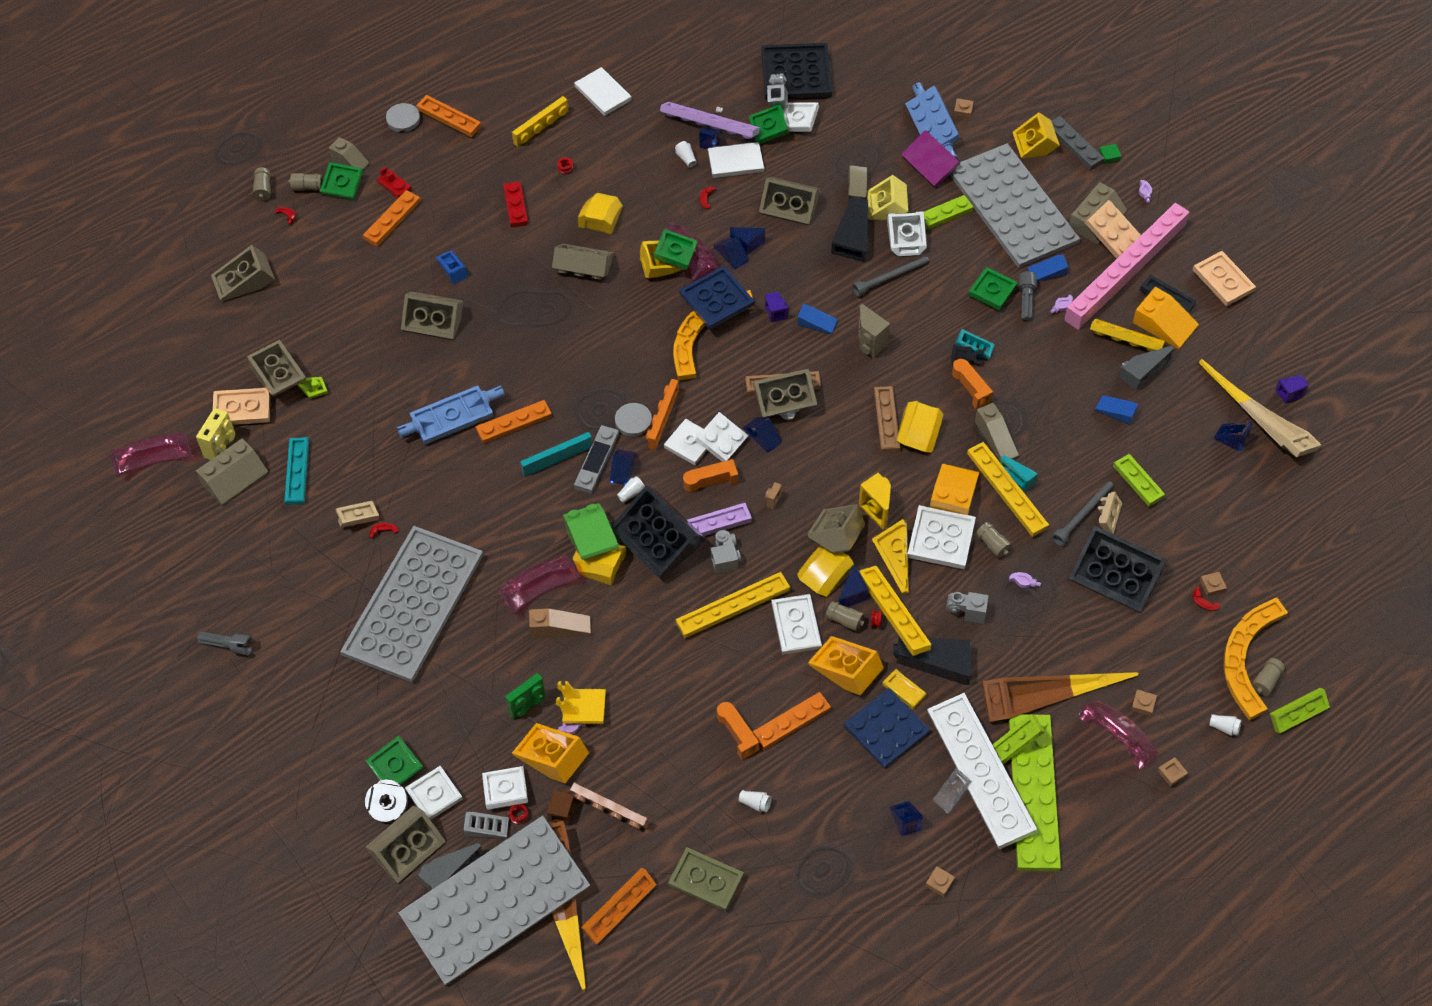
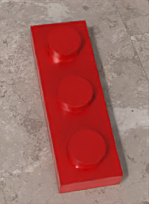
M521 182L503 184L511 228L527 226L528 221Z

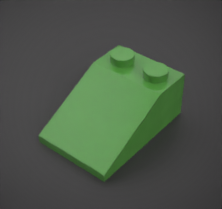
M599 503L590 504L580 510H571L563 515L567 534L582 560L619 548L606 514Z

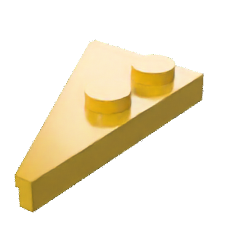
M902 519L872 540L901 592L906 595L909 593L907 523Z

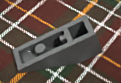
M1174 347L1161 348L1134 356L1129 361L1126 360L1120 367L1121 373L1119 378L1135 390H1138L1172 358Z
M476 843L433 859L429 864H424L418 874L420 883L431 891L477 860L483 854L481 845Z

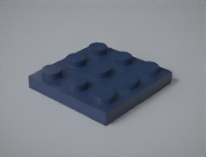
M725 266L679 290V295L709 330L755 305L754 299Z
M890 688L848 719L843 725L883 769H886L930 734V729Z

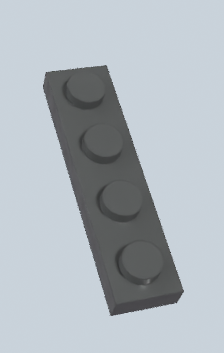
M1061 116L1051 121L1057 139L1089 170L1104 162V157Z

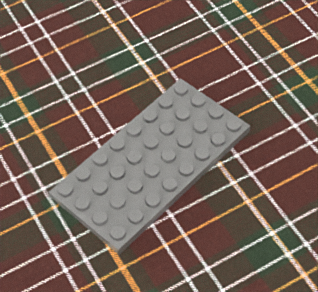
M1008 144L960 162L961 164L950 174L951 178L973 205V208L1018 269L1079 244L1080 238Z
M413 526L341 649V656L413 683L481 561L483 551Z
M542 815L398 913L446 986L588 889L590 884Z

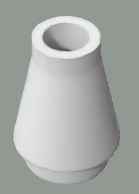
M686 141L678 143L675 147V153L688 167L696 165L697 161L691 145Z
M637 476L630 478L617 496L625 503L637 496L644 489L645 485Z
M1212 714L1209 726L1230 736H1238L1242 720L1237 719L1235 716Z
M742 790L739 795V802L760 813L762 811L767 812L771 804V796L767 795L766 792Z

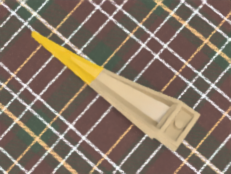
M1203 359L1199 361V364L1282 448L1288 450L1296 457L1317 451L1320 448L1321 444L1308 431L1265 408L1235 387Z

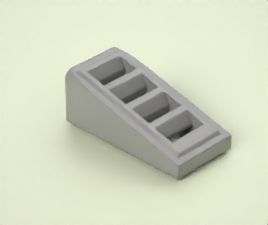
M466 812L464 823L465 837L507 839L509 818L477 812ZM472 822H476L475 828L471 827ZM481 822H484V829H480ZM489 823H493L492 830H489ZM498 823H502L501 832L497 831Z

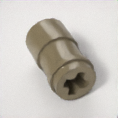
M260 167L253 174V197L257 200L265 201L270 198L271 174L267 168Z
M291 173L288 184L291 185L292 191H319L323 177L322 174Z
M989 522L983 524L976 532L978 538L988 546L997 558L1006 556L1009 553L1008 551L1012 547L1011 543Z
M832 601L825 615L829 620L838 622L853 631H857L860 626L864 625V621H862L864 613L845 607L839 602Z
M1270 658L1266 661L1262 671L1258 673L1251 684L1254 690L1262 696H1269L1277 684V680L1284 673V664L1275 658Z

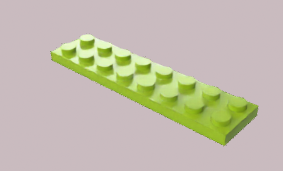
M1018 715L1008 718L1009 731L1029 715ZM1035 715L1045 732L1011 758L1012 783L1037 828V833L1016 842L1017 871H1060L1050 715Z

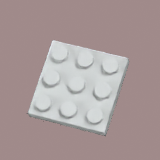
M919 505L909 545L908 558L965 569L976 517Z

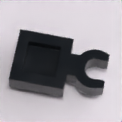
M953 344L951 363L953 364L957 359H964L969 363L970 360H973L976 364H982L983 360L977 359L976 355L984 354V350L977 349L971 351V346Z

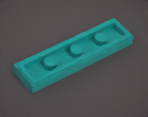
M587 432L522 460L520 463L524 477L590 449L592 446L590 433Z
M308 437L289 438L285 505L305 504L309 452Z

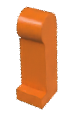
M964 359L954 361L952 375L955 379L960 380L972 395V405L975 409L992 402L993 391L969 362Z
M731 459L687 471L683 476L684 489L687 492H695L699 488L730 481L731 485L738 484V472L734 460Z
M729 702L720 703L717 707V719L720 723L725 724L738 743L737 754L741 760L759 751V741L735 707Z

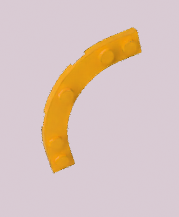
M748 290L747 293L752 297L751 290ZM694 311L681 324L674 343V364L678 381L696 378L692 349L697 335L706 325Z
M1277 597L1248 612L1233 629L1225 648L1224 673L1226 682L1234 700L1249 721L1266 713L1268 708L1260 699L1248 678L1247 671L1245 670L1246 651L1250 641L1260 630L1287 616V610Z

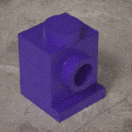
M779 292L765 295V308L770 322L788 319V305H786L784 298L781 299Z
M1301 375L1291 376L1285 380L1281 378L1275 391L1286 404L1303 397L1308 384Z

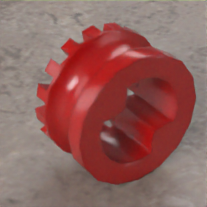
M563 157L558 160L559 173L566 175V173L569 174L573 171V162L570 158Z
M872 609L871 618L873 619L870 621V627L876 625L877 628H880L882 610L875 612Z
M517 804L510 807L509 816L511 822L519 825L527 821L528 812L526 806ZM518 810L524 812L519 818L513 817V814H516Z

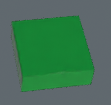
M1116 144L1099 148V153L1104 157V163L1120 161L1122 158Z

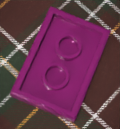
M926 130L901 154L935 188L961 164Z

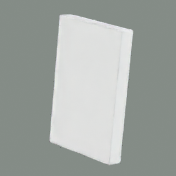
M602 67L574 83L575 87L604 116L632 101L631 95Z
M759 142L708 148L713 178L764 172Z
M810 594L771 600L782 655L817 650L822 647Z

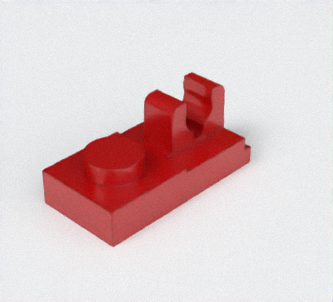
M387 167L380 170L381 176L376 179V182L398 199L406 190L412 191L411 186L390 169L387 171Z

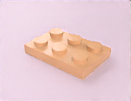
M1110 200L1105 202L1084 222L1116 259L1141 236Z
M1223 251L1193 267V271L1226 306L1249 295L1256 289V286Z
M266 388L214 391L213 409L217 408L228 412L232 425L270 422L271 393Z

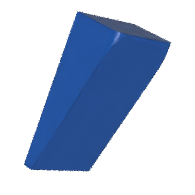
M452 250L436 257L452 284L468 278L466 267Z
M1063 254L1032 265L1027 270L1028 272L1035 273L1037 282L1067 275L1068 264Z
M803 304L798 315L797 325L832 334L838 319Z
M1103 395L1095 410L1130 425L1139 404Z

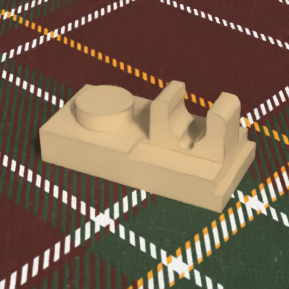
M1116 492L1108 493V497L1100 499L1104 506H1099L1098 510L1102 514L1099 517L1100 526L1103 530L1114 534L1122 502Z
M373 501L336 508V513L339 517L338 523L341 529L350 525L354 526L359 523L375 521L379 518Z

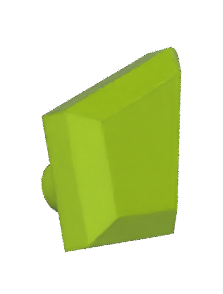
M322 377L306 378V380L296 384L310 399L328 393Z

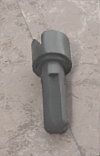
M1028 271L1022 272L1019 275V291L1022 292L1021 318L1026 321L1032 319L1033 292L1037 289L1036 274Z
M203 631L199 632L197 636L199 643L230 648L232 653L248 656L253 650L252 647L246 646V643L254 642L252 636L236 633L231 637Z

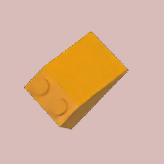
M1157 287L1139 305L1133 319L1134 324L1177 349L1183 346L1199 326L1171 295Z
M942 464L932 494L930 508L968 515L979 472Z
M831 636L808 662L809 666L844 690L861 695L884 669L877 651Z
M536 723L512 754L550 779L566 783L589 752L580 737Z

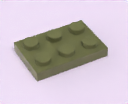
M686 847L668 882V886L726 912L744 876V872Z

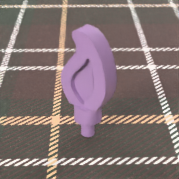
M1140 180L1139 195L1144 198V201L1150 203L1152 187L1147 181Z
M1068 295L1067 298H1058L1050 312L1053 314L1058 311H1066L1067 307L1072 303L1073 297Z
M1017 572L1009 577L1010 582L1015 581L1021 588L1041 586L1040 582H1036L1037 580L1032 579L1027 573Z
M563 723L557 730L573 735L580 727H586V724Z

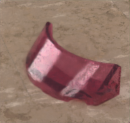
M669 221L664 229L698 241L688 265L692 273V280L696 281L715 271L718 267L716 265L718 261L710 249L697 236L690 234L685 227Z
M185 431L153 436L110 451L116 476L156 462L192 456Z
M561 555L553 560H545L513 576L506 582L507 585L499 588L498 593L512 614H515L526 603L540 594L581 577L573 558Z
M1097 700L1086 703L1081 707L1078 717L1086 723L1090 719H1093L1092 723L1095 725L1099 722L1129 747L1128 752L1136 755L1134 763L1140 769L1158 753L1145 733L1132 720L1114 707Z

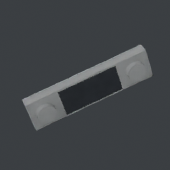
M601 425L574 483V489L590 494L593 493L619 436V430Z

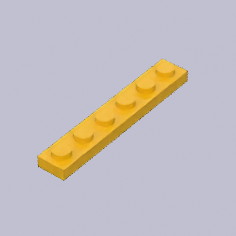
M982 442L968 449V456L1029 534L1034 537L1047 530L1049 527L1047 521L986 444Z
M873 566L860 570L858 577L911 654L917 655L931 650V643L878 567Z
M779 572L677 618L676 624L684 638H687L790 591V586L782 573Z

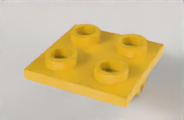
M561 681L558 682L557 688L562 691L564 701H560V697H557L556 705L561 708L563 713V723H604L606 689H574L567 681H565V686L562 685Z

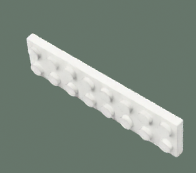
M965 693L927 709L998 849H1002L1037 833L1035 824Z

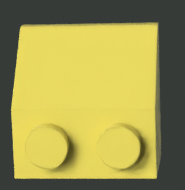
M892 175L867 191L868 219L887 220L888 214L907 213V184Z

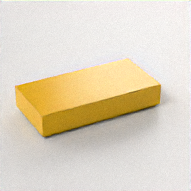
M897 669L882 683L886 689L890 688L912 710L927 694Z

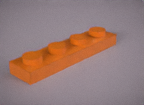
M428 95L416 105L420 112L470 137L482 127L480 121Z
M406 190L363 234V239L378 247L421 202L420 197Z
M671 379L669 386H665L664 398L658 404V414L653 416L652 429H648L646 434L648 448L656 450L679 392L678 380Z
M545 400L480 424L476 426V431L484 445L552 418V413Z
M818 692L752 733L764 751L831 711V706L823 695Z
M641 868L581 928L593 943L598 944L657 884L646 869Z

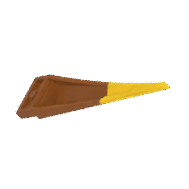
M1139 673L1011 677L981 681L988 722L1012 718L1138 676Z
M564 821L549 824L571 856L570 843ZM574 897L554 911L552 915L581 988L585 992L576 897Z

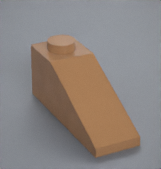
M554 609L529 610L531 639L591 635L590 616Z

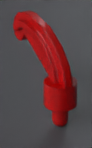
M707 187L701 191L700 203L705 209L710 208V204H707L708 194L716 190V187Z
M286 207L275 209V213L282 212L288 216V224L294 222L296 213L292 209Z
M378 523L369 531V537L373 538V536L377 535L378 531L392 530L393 533H398V528L390 523Z
M1196 587V590L1193 592L1194 602L1203 609L1217 610L1220 605L1218 603L1213 605L1201 598L1200 588Z

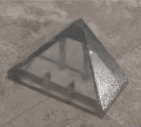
M955 768L933 800L947 813H950L972 781L958 768Z

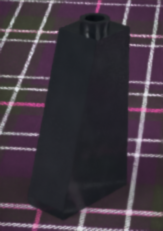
M851 196L832 240L831 254L865 263L867 253L868 200Z
M898 636V644H894L893 656H897V664L960 684L969 685L971 677V640L927 638L931 643V650L912 655L900 636Z

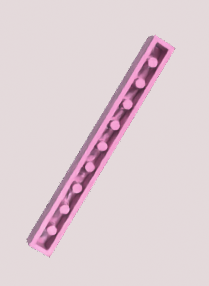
M1174 203L1067 307L1064 321L1079 330L1186 226L1189 211Z

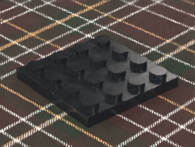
M828 43L761 45L765 99H768L767 86L771 85L769 83L771 74L777 75L783 73L787 80L785 87L788 92V99L832 97Z

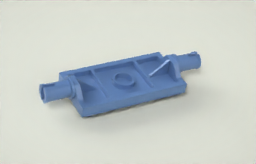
M916 83L918 89L915 85L912 87L916 97L905 104L920 135L926 130L958 160L953 145L961 137L937 88L932 86L925 91L922 83Z
M475 386L411 412L412 422L400 427L398 426L397 431L401 438L417 432L426 445L494 417L489 404L493 400L504 397V391L501 386L486 392L485 390L481 391L479 386Z

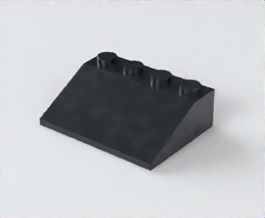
M648 485L644 487L611 526L613 533L658 578L663 577L692 555L706 539L659 492Z
M1094 526L1069 579L1136 611L1142 612L1164 570L1167 559Z

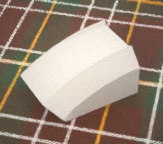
M924 213L888 214L887 226L891 250L897 256L920 255L927 248Z

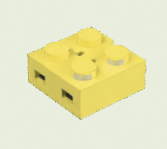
M214 408L196 436L202 454L206 459L212 460L226 450V445L233 441L235 437V431L228 412Z

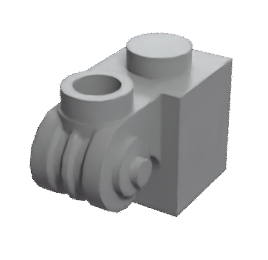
M783 73L771 74L769 80L771 85L767 86L768 104L770 107L781 104L782 108H788V92L785 87L787 80Z
M720 530L716 533L717 547L711 548V560L715 574L738 570V562L741 561L740 552L735 550L734 546L736 545L735 535L725 530Z
M960 592L948 595L946 604L948 611L958 613L962 610L965 612L964 621L984 624L988 595L971 592L968 595Z

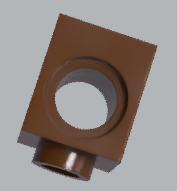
M566 790L553 791L547 810L548 821L554 823L564 821L565 825H569L575 806L573 794Z

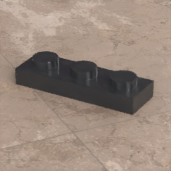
M1151 274L1140 287V291L1147 295L1155 287L1171 295L1188 313L1197 302Z

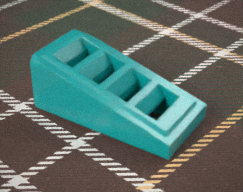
M963 329L958 334L954 343L971 346V351L978 349L976 345H979V349L982 350L986 347L987 349L986 352L984 351V354H977L976 356L988 360L995 345Z
M1005 455L1001 456V465L1021 489L1026 492L1036 484L1038 477L1036 472Z

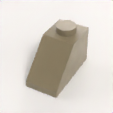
M341 137L329 147L331 160L334 163L363 168V171L370 165L354 144Z

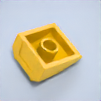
M596 193L582 207L578 216V227L612 234L623 205L618 197Z
M644 241L641 244L640 261L645 278L661 277L683 270L680 267L653 258L659 241Z
M918 401L908 402L903 412L897 441L924 452H932L944 414L939 408H934Z
M619 545L617 549L583 560L576 550L571 560L573 571L578 575L612 586L614 577L626 556V546Z
M820 545L805 562L797 575L799 580L813 591L828 597L853 572L854 563L849 555L839 551L831 552Z

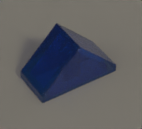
M709 127L700 128L699 148L708 150V148L718 147L723 130Z
M730 227V242L748 255L765 242V228Z
M727 237L714 244V248L733 269L749 262L739 237Z
M756 417L743 427V430L767 453L782 443L770 418Z
M1253 422L1222 424L1214 439L1240 452L1250 435Z
M617 449L612 456L610 483L626 485L631 477L636 452Z
M852 566L839 598V603L845 607L868 598V587L855 566Z
M910 801L890 807L891 814L901 836L921 830L922 814Z

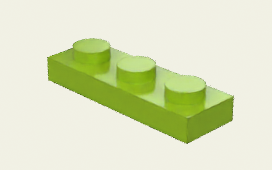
M963 195L924 211L925 228L929 230L973 212V205Z
M1130 454L1114 462L1113 467L1148 507L1164 499L1165 493Z
M1318 688L1270 713L1275 731L1282 733L1330 708L1325 689Z
M1031 714L992 744L1001 763L1005 764L1045 731L1036 716Z

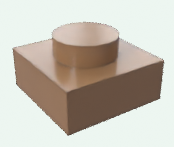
M957 98L954 116L970 118L974 101Z
M774 482L772 488H768L765 494L768 508L774 510L780 499L781 484Z
M1220 572L1200 577V582L1207 596L1226 592L1227 587Z
M1137 690L1131 710L1151 716L1157 695Z
M1175 757L1157 770L1170 787L1187 777L1188 774Z
M936 866L925 886L944 897L954 882L955 877Z

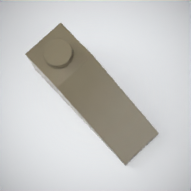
M991 403L977 409L975 423L998 459L1000 460L1003 455L1013 460L1018 458L1019 454L1006 423L995 404Z

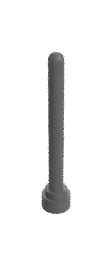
M923 257L867 282L858 281L853 283V292L857 297H860L871 287L927 264L929 258Z
M1107 482L1064 528L1057 529L1052 534V540L1057 545H1065L1069 540V533L1100 502V499L1113 488V483Z

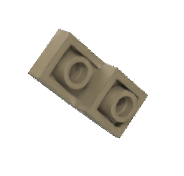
M849 166V198L851 196L866 198L867 167Z

